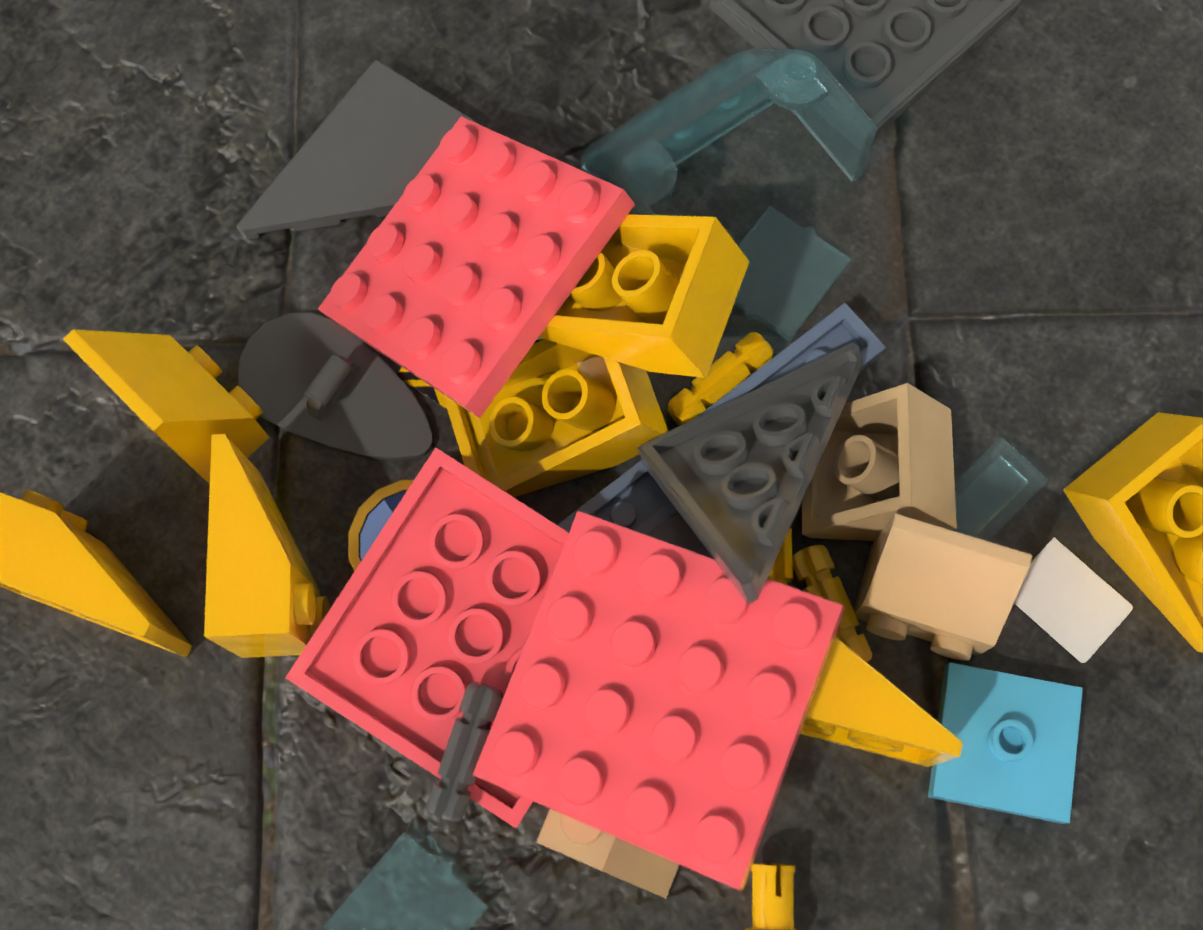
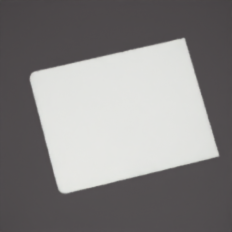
M1055 537L1030 563L1027 575L1014 601L1015 605L1081 663H1086L1133 610V606Z

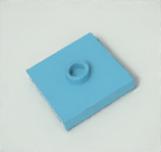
M949 662L946 664L943 672L937 721L961 740L963 744L960 757L932 766L928 797L1061 824L1070 823L1083 688Z

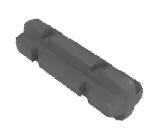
M471 682L466 687L459 708L464 712L463 716L455 720L438 770V774L442 776L441 781H436L433 785L427 803V811L438 818L459 822L465 814L471 792L467 789L469 785H474L477 777L473 775V772L491 730L488 726L490 721L495 720L503 700V692L499 689L480 682Z

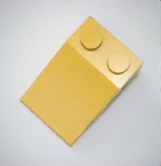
M628 214L539 337L649 372L707 378L750 261L716 217Z
M73 329L63 338L138 417L209 484L211 438L213 434H226L247 458L270 438L256 421L264 413L263 410L238 385L228 393L215 380L223 371L198 345H195L187 352L171 335Z
M547 339L533 344L480 418L442 394L464 465L512 497L619 465L639 455L637 447L669 432L646 370Z
M1158 412L1065 487L1063 491L1097 543L1196 651L1203 653V418Z
M213 434L211 438L204 637L241 658L300 655L329 611L328 599L326 596H320V590L259 470L226 434Z
M25 489L21 499L0 492L1 587L180 656L188 657L192 649L191 643L107 545L85 532L89 521L63 510V504L31 490Z
M834 637L799 734L925 767H931L960 757L963 744L961 740L838 638Z

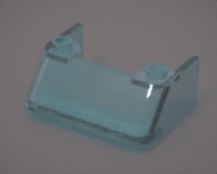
M744 49L728 57L589 145L582 155L580 165L582 171L624 189L635 203L629 214L655 215L652 209L667 200L675 189L677 181L676 166L773 103L782 108L792 110L851 182L862 176L878 127L815 55L803 50Z

